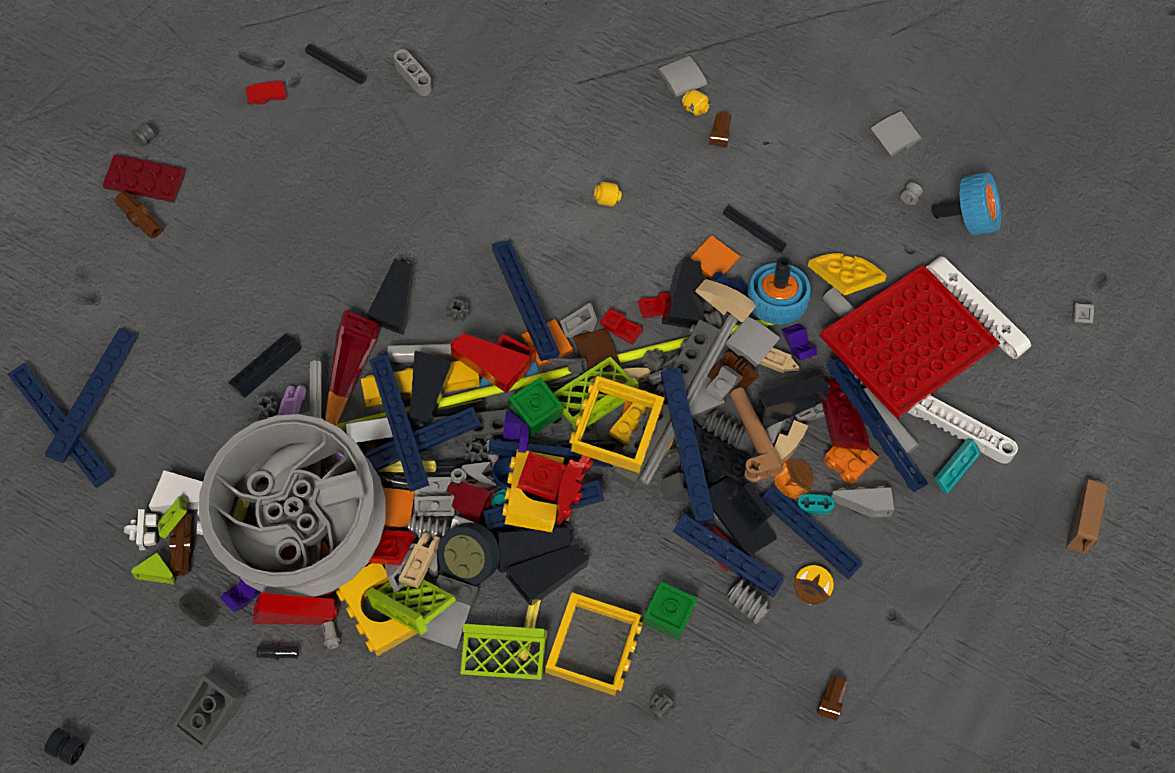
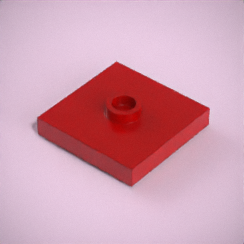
M529 452L516 488L555 501L566 465Z
M383 530L380 543L368 563L401 565L415 539L414 532Z

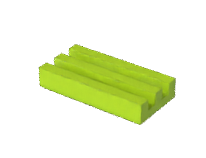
M179 496L159 520L158 531L160 537L166 538L186 514V498Z

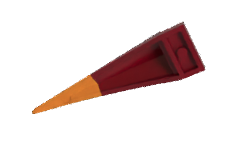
M348 310L342 313L336 334L325 412V421L335 426L376 341L380 326L379 323Z

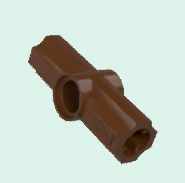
M121 192L116 196L115 204L126 214L128 220L135 227H139L151 239L157 238L163 230L162 225L151 216L149 210L142 203L139 204L127 192Z
M185 514L173 528V535L170 536V572L177 576L189 574L190 553L193 551L191 514Z

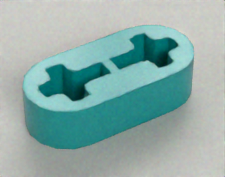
M803 494L799 497L797 506L806 514L828 515L833 511L835 502L828 495ZM804 500L807 501V504H810L808 508H805V505L802 504ZM823 501H826L827 505H829L827 509L822 505Z

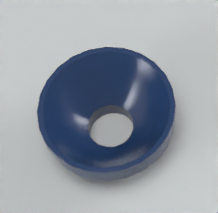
M511 457L497 460L492 468L494 482L504 489L511 486V484L503 480V477L508 476L509 472H513V468H510Z

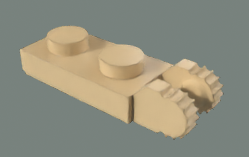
M428 533L422 534L399 577L401 583L419 588L435 556V552L438 550L440 537H434L429 548H427L430 535Z

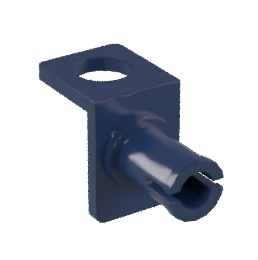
M721 271L716 272L712 276L713 281L726 285L738 292L743 288L744 295L747 296L748 287L740 278L727 279Z

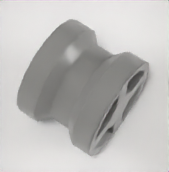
M909 182L905 187L906 190L902 191L900 197L906 204L915 205L918 202V197L923 194V189L918 184Z

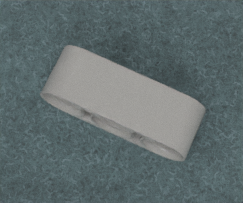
M397 50L394 53L396 70L417 94L421 96L429 95L432 91L430 75L407 50Z

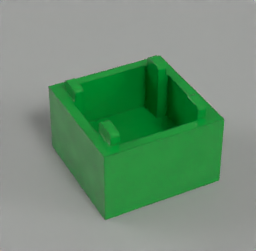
M541 377L508 398L509 409L529 425L528 433L531 437L563 416V405Z
M660 582L645 613L643 624L676 640H680L698 598Z

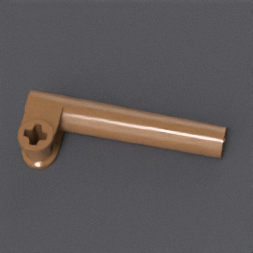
M744 388L733 390L730 396L758 454L757 457L750 458L746 462L745 478L750 482H758L765 478L779 475L783 472L784 467Z

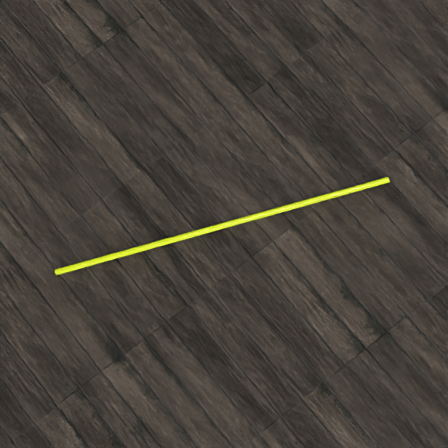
M757 319V320H756L757 322L761 323V324L764 325L765 327L771 326V325H775V324L767 323V322H765V321H763V320H761V319ZM741 324L735 325L729 336H731ZM690 336L620 353L617 356L620 363L643 358L648 350L652 352L656 349L663 353L679 349L684 339L688 340ZM568 367L524 377L516 382L509 391L526 387L540 377L544 382L573 373L569 372ZM495 385L443 397L438 409L503 393L504 391ZM407 406L405 410L407 416H410V406ZM383 412L347 422L381 418L387 416L386 413ZM345 422L336 425L346 432Z

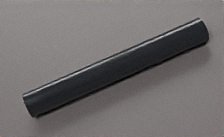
M581 440V442L599 448L614 447V440ZM556 441V445L572 448V444L569 441Z

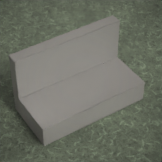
M357 471L315 482L320 490L322 503L325 508L365 497L362 479Z

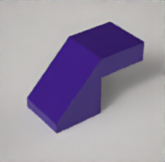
M796 324L781 329L793 356L801 361L817 355L816 348L808 342L807 332L803 326Z
M506 411L503 438L519 440L518 452L526 453L529 425L511 411Z
M241 579L235 588L224 592L220 599L235 612L251 603L260 594V591L247 585Z

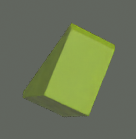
M155 553L134 567L131 572L134 578L138 580L174 585L176 583L174 576L158 553Z

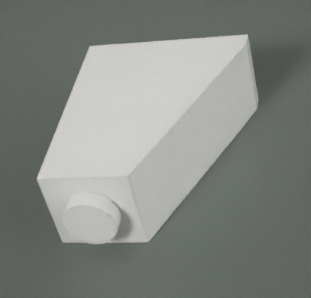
M387 417L345 422L346 434L356 443L393 437Z
M163 471L149 504L152 513H166L179 496L186 498L187 510L198 509L199 494L203 482Z

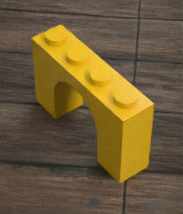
M517 449L516 457L512 456L510 468H513V472H509L507 483L511 484V486L506 488L505 499L508 500V504L504 503L502 515L506 516L504 524L552 532L557 505L532 500L521 489L516 488L527 455L530 452L522 453L518 452ZM532 452L534 454L540 455L547 459L563 464V457Z
M371 563L335 592L341 602H346L348 607L345 609L349 617L356 619L357 624H355V627L359 634H364L367 638L365 644L369 651H374L376 656H379L418 633L394 619L386 622H375L364 615L362 606L367 597L366 591L370 588L377 590L389 581L384 566Z

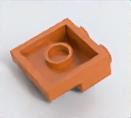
M833 446L826 453L823 460L830 469L837 471L845 482L853 485L879 457L869 448L865 451Z

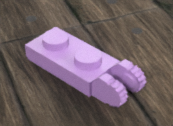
M295 386L287 387L277 415L299 414L302 400L305 399L306 394L304 386H298L297 389Z

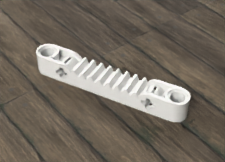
M939 256L926 266L955 297H958L960 302L964 303V307L969 308L968 311L970 313L974 312L973 316L975 318H980V323H985V328H990L989 332L993 333V336L1001 343L999 347L1011 358L1017 359L1031 347L1029 339L945 257Z
M931 395L920 402L921 405L917 404L908 411V413L923 418L925 421L929 420L930 424H937V427H942L945 432L950 431L952 436L957 435L958 439H964V442L967 438L973 439L980 452L1000 463H1009L1018 451V446L1012 439ZM1002 449H1007L1009 453H1005Z

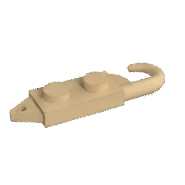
M773 347L759 363L783 374L786 371L799 370V366L792 359V355Z

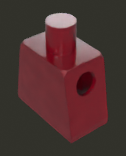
M466 479L461 481L459 485L451 482L447 487V493L455 496L452 508L470 521L479 524L485 521L483 511L489 510L497 487L476 480Z

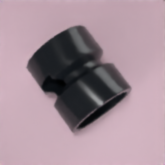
M57 728L48 738L44 752L55 758L60 756L61 761L72 766L81 757L86 742L76 736L71 737L70 733Z

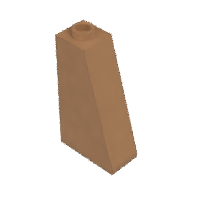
M1090 479L1084 484L1066 548L1086 554L1097 542L1107 485L1102 484L1098 480Z

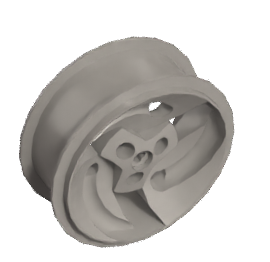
M301 414L276 415L254 422L236 433L217 452L206 470L199 494V519L203 536L214 556L230 572L238 575L247 585L262 593L317 597L333 592L352 580L370 561L383 533L386 521V498L380 477L369 459L363 455L357 443L341 428L321 418ZM338 452L344 455V458L334 465L322 479L309 471H304L305 468L313 463L327 458ZM357 471L362 479L365 497L325 508L322 503L320 490L315 482ZM261 477L268 478L269 485L267 489L263 492H256V487ZM308 486L305 494H299L301 488ZM235 496L245 502L256 503V518L260 528L237 521L231 517ZM295 507L299 508L296 512L293 510ZM279 508L280 513L275 517H271L272 512ZM312 520L310 527L303 528L306 522ZM328 533L330 541L329 555L312 565L307 547L314 545ZM289 545L296 546L297 553L293 559L283 560L281 558L283 548Z

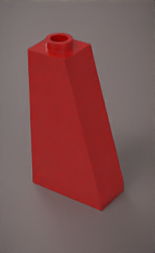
M462 333L459 338L456 337L451 343V355L506 394L530 366V357L528 355Z
M260 592L254 604L253 624L322 625L336 618L337 606H334V599Z

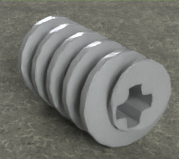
M413 514L407 531L414 532L415 539L419 536V540L423 533H428L430 535L428 543H431L436 536L441 539L450 530L451 526L447 527V521L440 525L439 519H436L435 523L432 524L431 517L424 522V517L421 516L417 521L416 514Z
M741 580L731 589L727 597L730 596V603L736 601V608L743 606L741 612L743 614L748 612L747 618L755 617L753 623L758 624L771 608L767 609L768 601L760 603L762 596L754 598L755 590L751 593L748 592L749 585L743 588L744 581Z

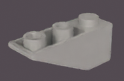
M876 486L873 489L857 487L854 490L838 488L832 491L830 496L834 499L835 503L871 518L891 517L894 511L892 490L884 486Z

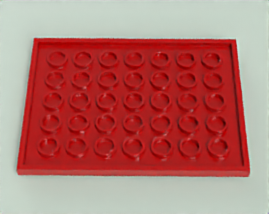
M924 265L823 330L819 335L896 419L991 353L1001 344Z

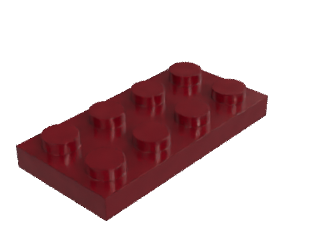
M114 154L104 179L103 187L109 190L127 192L129 194L175 203L186 172L184 168Z
M825 380L830 385V392L827 401L823 402L822 406L832 446L866 451L870 445L862 417L852 406L847 395L841 390L837 381Z

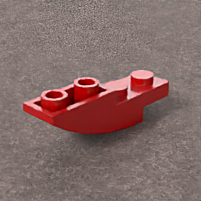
M583 455L578 463L572 459L569 461L563 473L556 499L557 523L561 524L564 518L568 519L573 511L572 505L574 503L578 504L582 497V493H580L581 483L585 477L583 474L585 471L589 472L594 464L592 458Z

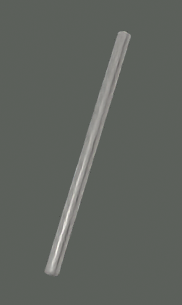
M729 314L686 393L689 408L693 404L738 320L732 314ZM671 422L640 477V481L646 485L650 483L675 437Z
M313 360L310 362V416L321 418V361ZM321 460L309 466V472L317 475L319 478H321ZM309 520V527H310L311 524H312V520ZM321 540L309 546V556L312 565L321 560Z

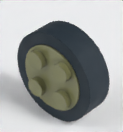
M462 523L447 531L441 538L438 545V561L448 578L473 586L489 578L496 571L500 561V549L497 540L487 528L477 523Z

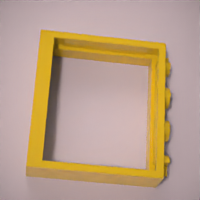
M597 376L595 383L591 382L589 386V399L585 398L583 402V415H579L575 426L578 429L571 434L569 441L572 444L571 451L639 473L663 406L664 397ZM599 391L652 408L635 459L581 442Z
M571 593L545 668V673L616 696L617 690H622L625 679L621 678L623 671L628 672L630 666L629 653H634L637 644V641L634 640L636 633L640 634L643 623L640 622L641 615ZM577 607L632 624L612 685L556 667Z

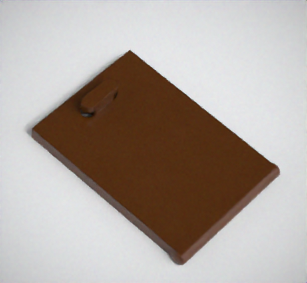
M606 328L573 337L581 358H585L587 361V371L609 357L620 365ZM609 364L608 366L604 367L603 370L612 368V366Z

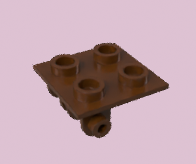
M729 351L724 354V359L708 374V377L714 380L722 366H729L742 375L743 378L731 392L737 388L747 389L759 377L755 373V369H751L746 362L742 363V359L738 360V357Z

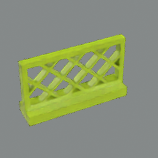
M611 357L553 393L556 398L561 395L568 396L567 403H560L563 405V415L572 424L575 432L578 429L575 426L579 415H583L584 412L582 410L584 399L590 396V393H586V387L591 385V382H587L590 376L613 378L612 381H615V378H621L626 381L624 385L639 389V382L635 378L631 379ZM610 364L614 368V373L603 372V368ZM575 386H584L583 393L572 392V389ZM598 394L586 428L627 400L609 394ZM571 396L582 397L581 404L570 403ZM569 408L580 409V413L573 417L569 413Z
M424 579L420 584L421 587L411 589L412 586L404 584L401 588H407V590L394 592L388 581L378 590L370 588L366 591L370 604L374 609L420 635L428 631L426 628L427 623L456 601L454 595ZM393 590V593L385 594L387 591ZM433 592V595L424 596V593ZM419 594V597L410 599V596ZM406 597L405 600L396 601L397 598ZM445 599L443 602L436 603L437 600ZM432 601V604L422 606L424 602ZM418 604V607L409 608V605ZM430 611V612H429L427 615H425V616H422V615H421V612Z
M463 624L464 641L461 675L542 680L545 641L547 640L548 631L537 628ZM469 638H476L482 644L474 652L468 647ZM492 640H498L502 646L492 653L486 645ZM512 641H517L522 646L515 654H512L506 647ZM532 642L540 643V650L532 656L527 647ZM482 648H485L491 656L481 663L476 654ZM505 649L511 657L501 664L495 656ZM525 650L531 659L522 666L515 657ZM474 657L479 666L473 671L466 670L467 662ZM491 659H494L500 666L494 672H489L485 668V665ZM512 660L520 667L515 673H509L504 668ZM532 661L538 666L537 675H529L524 669Z

